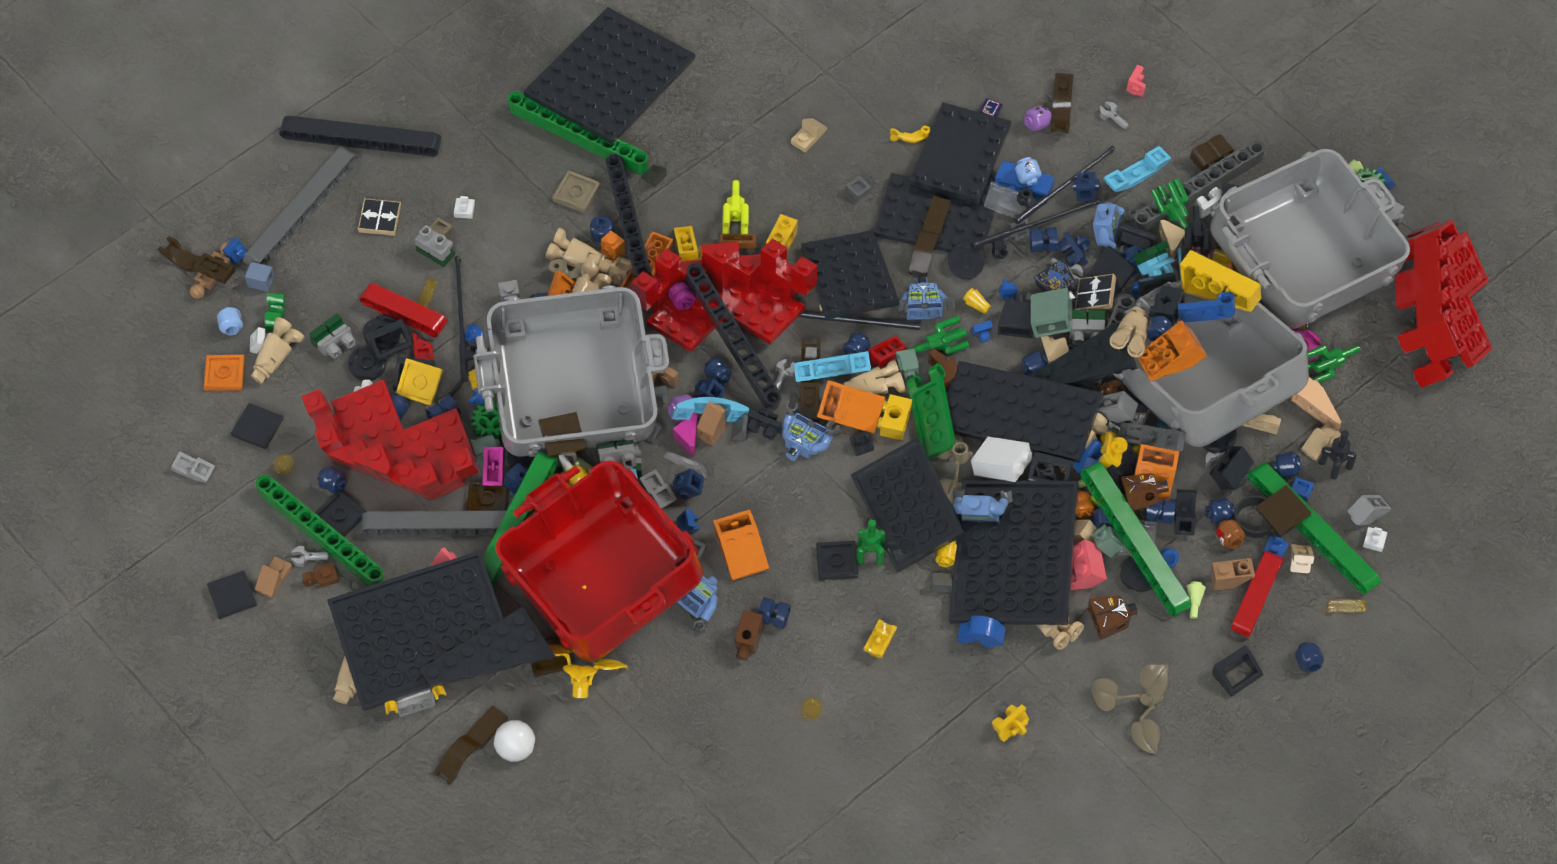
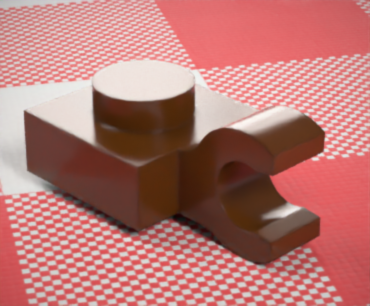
M333 562L315 567V573L306 572L302 574L305 587L318 583L321 588L339 582Z

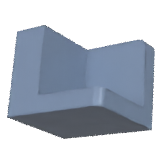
M251 262L245 275L247 287L268 292L274 280L273 268Z

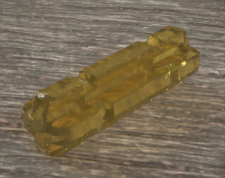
M431 278L426 280V286H424L419 298L420 301H418V304L427 308L434 293L433 290L437 285L436 280Z
M1328 600L1327 610L1329 612H1336V610L1339 612H1355V610L1357 612H1365L1367 608L1365 600H1358V602H1355V600H1339V602Z

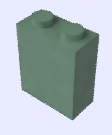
M1068 288L1031 295V326L1035 338L1072 331V300Z

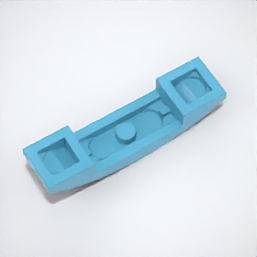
M1158 146L1146 153L1144 159L1121 172L1117 169L1105 176L1103 180L1115 192L1129 189L1159 171L1171 160V157Z
M868 351L793 363L796 382L871 370Z
M699 397L677 404L671 419L690 420L693 413L703 414L709 401L723 407L725 410V421L735 422L743 415H748L749 408L728 399Z

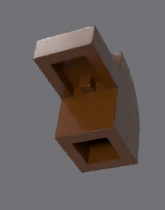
M933 349L929 352L928 363L931 366L940 364L944 368L945 377L943 380L947 392L951 381L956 376L957 363L953 357L947 361L942 353Z

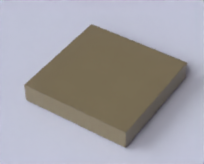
M568 170L552 196V201L586 213L601 187V182Z

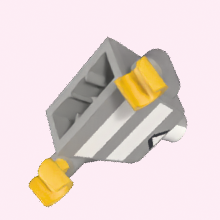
M443 685L400 700L388 701L385 703L386 714L388 715L390 711H395L400 718L436 706L435 699L438 700V696L441 694L445 696L447 694Z

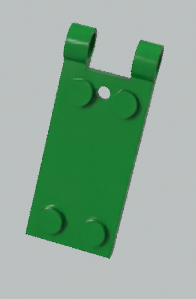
M935 364L928 369L931 382L923 385L921 378L917 375L906 381L910 399H912L917 436L930 460L951 450L956 444L943 380L945 370L940 364Z

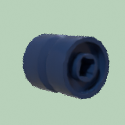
M1041 228L1030 229L1029 242L1031 253L1042 252L1043 249L1047 252L1058 251L1057 228H1045L1044 231ZM1044 236H1047V244H1044Z
M449 394L440 398L438 404L433 403L425 408L429 419L457 408L459 415H461L458 404Z
M1159 498V503L1147 506L1145 521L1156 522L1160 520L1161 523L1173 524L1176 500L1165 498L1161 501Z
M763 597L758 614L763 615L764 624L768 625L771 622L774 627L784 629L789 618L791 605L784 602L776 604L775 600ZM775 610H778L776 617H773Z

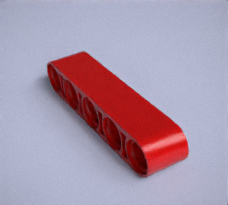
M369 283L359 297L363 305L386 316H390L397 321L402 319L404 324L432 337H438L448 322L442 314L374 283Z
M1268 551L1264 552L1255 572V577L1252 579L1233 621L1231 631L1248 638L1250 637L1284 560L1283 557Z

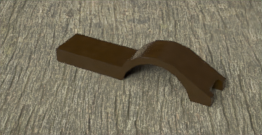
M1055 74L1051 132L1069 134L1074 74Z
M933 196L923 228L914 248L909 274L917 271L927 277L932 254L937 240L941 236L951 205L950 200Z
M170 236L166 238L170 244L165 249L162 247L158 248V251L181 269L188 272L197 271L222 284H226L236 272L234 266L206 253H203L202 256L192 254Z
M802 339L801 362L820 359L821 339H817V344H805L806 339ZM820 378L801 381L800 415L814 422H819L817 415L819 412Z
M492 705L467 734L459 737L450 746L434 774L438 776L442 773L448 778L447 784L451 785L457 778L458 772L465 760L475 750L484 748L496 734L497 729L507 722L508 716Z

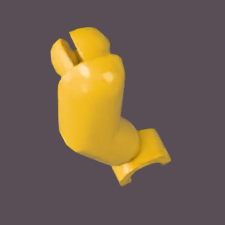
M922 126L921 130L914 133H901L892 128L889 132L891 134L890 139L894 142L902 139V141L914 144L927 139L930 128Z

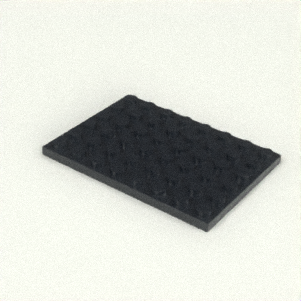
M607 7L524 90V96L613 145L695 60V54Z
M962 480L961 491L964 489L965 495L991 496L999 502L1001 499L1000 491L1009 492L1012 490L1013 501L1008 503L1004 513L999 516V522L962 521V515L959 514V521L966 535L956 540L957 548L949 612L950 624L971 621V616H985L993 618L1001 624L1068 625L1079 490L1078 481L1012 482Z
M480 551L327 599L363 711L384 705L388 701L400 700L432 689L421 674V668L503 619Z

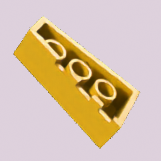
M1192 250L1189 251L1180 263L1182 289H1184L1186 294L1213 301L1217 300L1219 294L1230 292L1235 297V308L1252 312L1261 299L1260 283Z

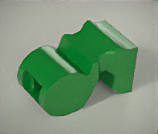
M267 293L269 311L265 312L266 330H274L276 318L285 317L284 312L286 311L287 301L284 294Z

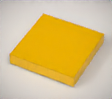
M406 358L396 393L404 398L420 403L433 404L443 369Z

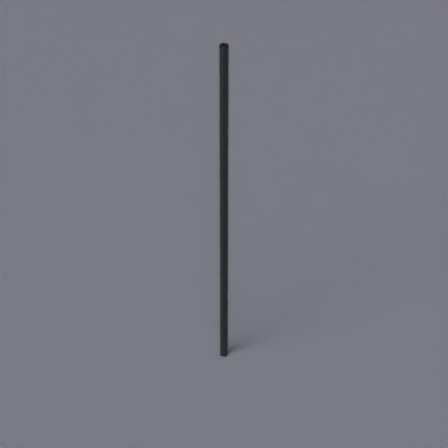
M804 311L799 316L800 318L920 330L921 324L919 322L853 315L825 319L823 312Z

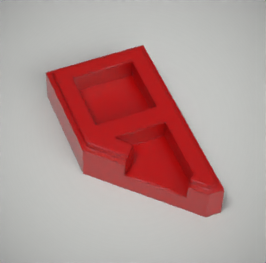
M415 333L412 334L414 358L434 361L432 344L423 341Z

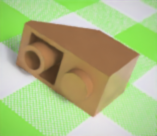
M709 401L697 425V437L713 446L726 430L725 410L719 404H713Z
M1251 558L1213 562L1210 570L1213 591L1233 589L1254 578L1255 573Z

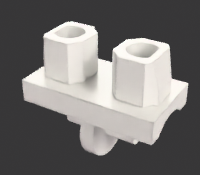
M1217 187L1213 188L1208 194L1211 200L1208 201L1204 196L1196 199L1195 205L1200 207L1201 219L1209 214L1212 217L1214 216L1221 198V190Z

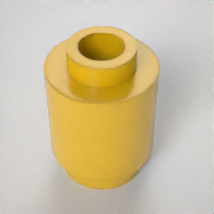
M956 540L937 550L935 561L939 566L947 568L954 565L957 548Z

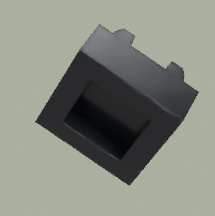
M867 431L849 437V442L856 456L874 451V445Z

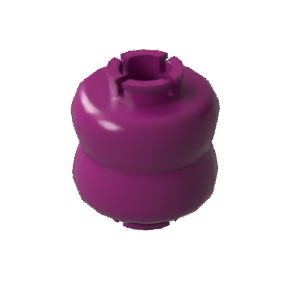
M675 283L669 290L668 296L673 302L674 307L679 310L689 309L695 301V295L687 283Z

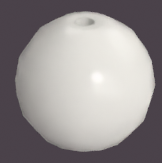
M510 720L503 723L497 729L494 739L496 752L503 759L510 762H519L526 759L532 753L535 743L533 730L528 724L519 720Z

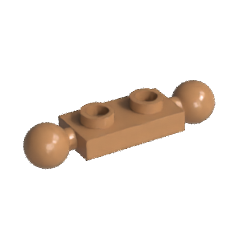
M224 243L220 247V254L214 251L211 256L230 264V258L222 251L228 244ZM198 273L194 278L196 284L190 288V295L195 299L202 298L205 294L204 288L211 290L217 281Z

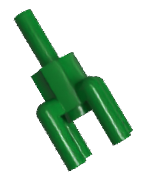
M1176 178L1166 184L1171 198H1169L1163 185L1150 191L1160 213L1164 214L1167 212L1171 221L1177 220L1180 227L1185 230L1187 222L1184 216L1188 215L1184 203L1188 202V196L1180 179ZM1161 196L1164 197V200H1166L1167 204L1164 205Z
M957 315L935 324L936 332L925 336L926 342L907 350L915 349L917 354L927 349H930V351L933 349L937 351L943 349L945 355H951L970 347L967 340L953 346L949 344L952 341L967 336L966 330L961 329V327L947 332L943 330L960 323L959 316Z
M1321 345L1307 351L1308 359L1319 355L1318 359L1308 363V371L1312 369L1316 372L1325 370V373L1311 379L1321 383L1335 376L1334 368L1344 365L1345 358L1360 352V347L1355 345L1343 351L1340 348L1328 351L1325 345Z
M869 520L866 530L860 529L858 531L857 563L859 565L864 563L866 552H875L877 554L876 564L879 566L884 564L885 550L883 543L885 542V531L877 530L875 520Z

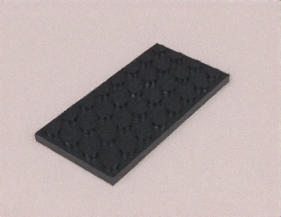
M963 361L958 362L956 376L951 381L946 393L954 434L985 441L987 437L1026 442L1029 443L1031 452L1051 455L1080 463L1104 397L1102 392Z

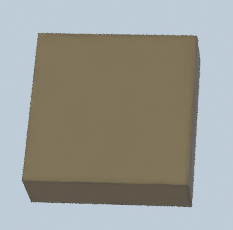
M437 217L430 225V228L436 233L447 237L453 230V225Z

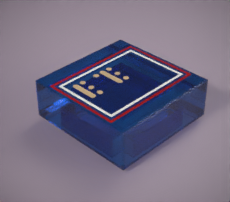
M986 98L979 112L998 117L1003 104Z

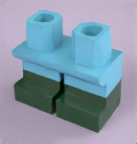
M1167 240L1133 255L1142 276L1148 274L1149 277L1174 272L1170 263L1175 260L1167 254L1166 248H1169Z

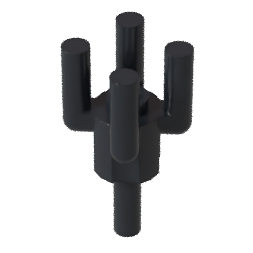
M1193 206V222L1188 223L1185 229V239L1182 241V261L1189 251L1192 250V246L1200 247V255L1208 258V253L1211 252V232L1200 221L1199 206Z
M1346 430L1341 432L1340 437L1333 440L1331 447H1323L1318 461L1320 465L1326 464L1328 456L1334 462L1330 474L1332 479L1338 478L1341 464L1346 460L1347 470H1352L1355 464L1357 454L1350 451L1349 432Z

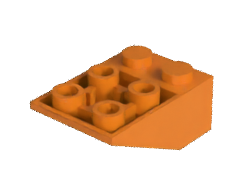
M1181 320L1145 348L1143 355L1137 358L1148 378L1153 381L1192 368L1208 355L1194 332Z
M828 380L817 417L875 434L885 397Z
M1144 444L1139 445L1134 475L1151 473L1154 476L1155 482L1167 480L1169 491L1158 493L1161 501L1165 498H1170L1179 451Z
M751 510L713 521V532L732 581L769 570Z

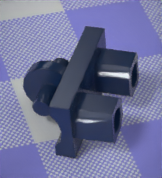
M1066 231L1063 233L1065 238L1058 243V247L1063 254L1073 249L1074 252L1066 257L1071 266L1082 263L1083 266L1086 265L1088 262L1081 250H1084V252L1090 250L1088 248L1090 244L1089 238H1082L1078 235L1076 237L1077 242L1075 243L1069 232Z

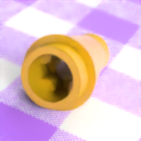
M971 288L963 297L966 305L983 314L991 307L977 289Z

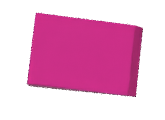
M693 413L690 420H683L673 428V438L691 456H695L698 425L697 413Z
M484 447L483 485L502 486L504 447Z

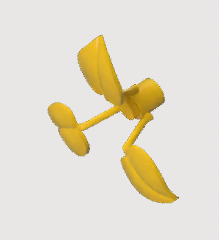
M548 645L555 656L563 655L566 657L568 665L563 666V670L571 676V684H573L572 696L576 698L588 697L589 685H592V679L598 669H628V665L613 659L594 661V667L572 665L569 655L572 652L570 648L566 650L563 645Z

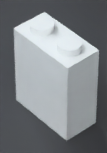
M987 437L971 459L974 475L1016 482L1028 463L1031 462L1032 452L1029 443Z

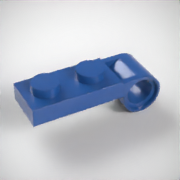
M1223 292L1218 295L1217 300L1178 304L1179 321L1182 320L1184 323L1232 317L1236 313L1235 297L1230 292Z

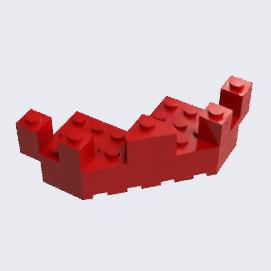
M1453 219L1443 223L1436 222L1409 234L1406 240L1409 243L1410 252L1406 261L1414 259V268L1395 275L1396 307L1399 310H1403L1416 305L1417 326L1407 329L1397 336L1399 345L1405 353L1425 347L1426 354L1431 359V361L1421 364L1413 370L1414 378L1421 388L1445 380L1454 373L1447 358L1460 354L1462 362L1469 368L1474 366L1493 349L1470 299L1489 280L1467 231L1458 233Z
M771 239L761 249V254L739 256L738 242L701 245V260L681 261L680 256L666 248L655 259V275L652 277L642 272L631 282V290L639 297L642 309L647 311L650 308L655 311L647 320V326L689 352H692L715 327L696 296L694 303L689 309L679 310L674 307L668 293L675 283H687L685 279L687 267L690 264L697 263L704 269L737 324L771 345L805 311V305L793 298L798 293L806 296L817 284V265L803 256L794 265H791L787 262V247L774 239ZM696 272L690 273L692 277L699 276V274ZM702 287V288L699 289V290H700L701 292H703V293H706V292L709 291V290H708L707 288H705V287ZM716 303L709 304L711 308L718 307Z
M384 379L331 401L336 417L332 413L327 397L320 389L301 396L307 413L316 425L317 430H314L320 448L335 463L342 464L355 471L422 496L430 501L465 487L464 479L479 473L475 453L457 408L403 430Z

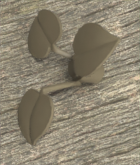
M954 434L956 444L953 448L937 456V458L947 460L952 455L954 456L956 464L954 481L950 478L940 480L951 505H953V489H956V491H961L962 483L957 482L959 465L965 464L969 458H973V453L968 451L967 444L963 442V439L958 434ZM985 477L990 481H1001L1000 479Z
M1150 664L1141 669L1139 680L1141 686L1146 690L1140 694L1119 696L1117 695L1118 685L1113 680L1101 678L1094 681L1091 685V692L1095 703L1102 710L1110 711L1114 709L1117 705L1116 699L1139 697L1141 703L1149 707L1140 717V721L1132 724L1131 734L1134 742L1142 750L1153 754L1157 753L1160 730L1155 721L1149 718L1145 719V717L1151 710L1155 709V704L1163 701V694L1168 681V664Z

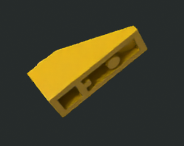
M692 226L674 228L677 253L681 257V261L699 260Z

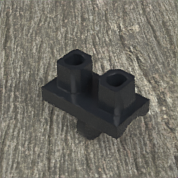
M771 406L767 410L760 409L759 414L750 410L747 415L749 419L747 430L757 433L760 426L764 427L763 436L767 439L773 440L777 433L781 434L782 427L781 422L777 421L778 415L773 413L774 408Z

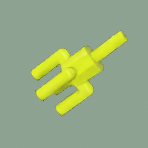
M738 180L732 182V196L727 198L726 203L723 205L722 234H730L731 220L741 221V234H748L749 206L745 203V199L739 195L740 182Z

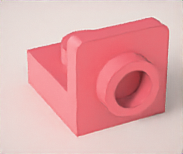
M1137 65L1128 80L1126 91L1143 97L1146 84L1143 83L1145 78L1143 75L1144 67Z

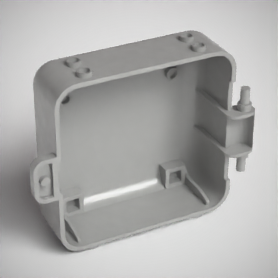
M1321 149L1313 153L1307 152L1300 159L1241 187L1237 188L1235 186L1230 188L1221 198L1210 225L1213 238L1239 273L1260 283V301L1265 308L1290 329H1296L1309 322H1314L1321 316L1383 286L1389 285L1395 279V275L1399 274L1410 252L1408 241L1386 214L1395 205V199L1389 190L1378 179H1369L1362 183L1339 153L1330 149Z
M1181 280L1177 283L1167 282L1162 286L1182 289ZM1162 286L1138 298L1137 303L1134 304V307L1137 306L1147 312L1148 326L1151 320L1149 309L1154 305L1155 295L1160 292ZM1185 293V303L1210 301ZM1259 302L1252 312L1235 308V315L1229 318L1185 323L1194 332L1208 355L1192 368L1151 381L1138 358L1134 357L1138 369L1123 370L1120 374L1113 373L1115 378L1172 430L1186 432L1185 442L1194 447L1209 445L1301 392L1308 383L1307 345L1300 333L1292 331ZM1128 309L1127 311H1125V312H1124V315H1126V314L1129 312L1130 309ZM1147 337L1144 342L1145 348L1152 343Z
M610 285L604 286L600 290L527 299L511 297L492 306L487 315L489 352L485 348L483 336H477V350L473 358L478 393L485 400L487 412L494 410L492 398L494 394L496 395L502 442L509 453L520 457H535L539 451L546 453L545 442L583 438L586 448L596 447V444L614 442V445H616L615 441L633 440L634 444L647 439L653 433L657 417V404L652 374L666 371L669 366L666 340L662 335H645L641 304L635 292L628 288H616ZM577 412L582 430L581 433L542 437L538 423L539 419Z

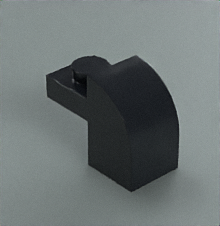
M1177 489L1174 513L1175 535L1194 536L1196 490Z

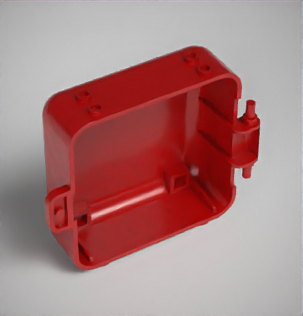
M604 461L590 469L589 474L571 487L567 483L580 472L576 465L566 473L562 472L560 475L558 473L553 475L526 495V500L522 502L523 504L512 512L516 518L527 510L531 511L534 509L536 513L517 527L513 526L507 530L496 543V553L502 563L500 567L506 574L505 577L510 584H516L550 624L565 649L570 648L578 658L587 662L602 659L694 590L700 584L703 577V568L697 556L699 552L694 546L695 542L687 531L682 532L639 485L638 479L631 469L626 470L620 463L615 461Z

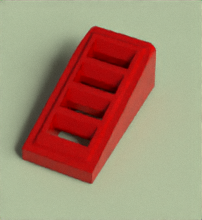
M895 335L867 350L870 365L873 368L879 367L881 369L896 358L897 351L907 350L908 347Z

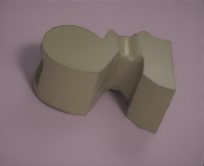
M552 260L548 266L550 277L553 279L555 271L560 270L576 282V279L581 277V266L583 263L576 264L573 271H568L566 260Z

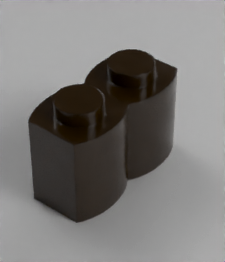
M1219 134L1206 143L1194 148L1191 151L1190 159L1202 172L1232 154L1234 149Z

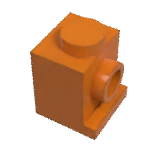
M610 231L601 239L602 249L600 253L606 255L607 259L614 262L618 256L622 257L625 254V240Z

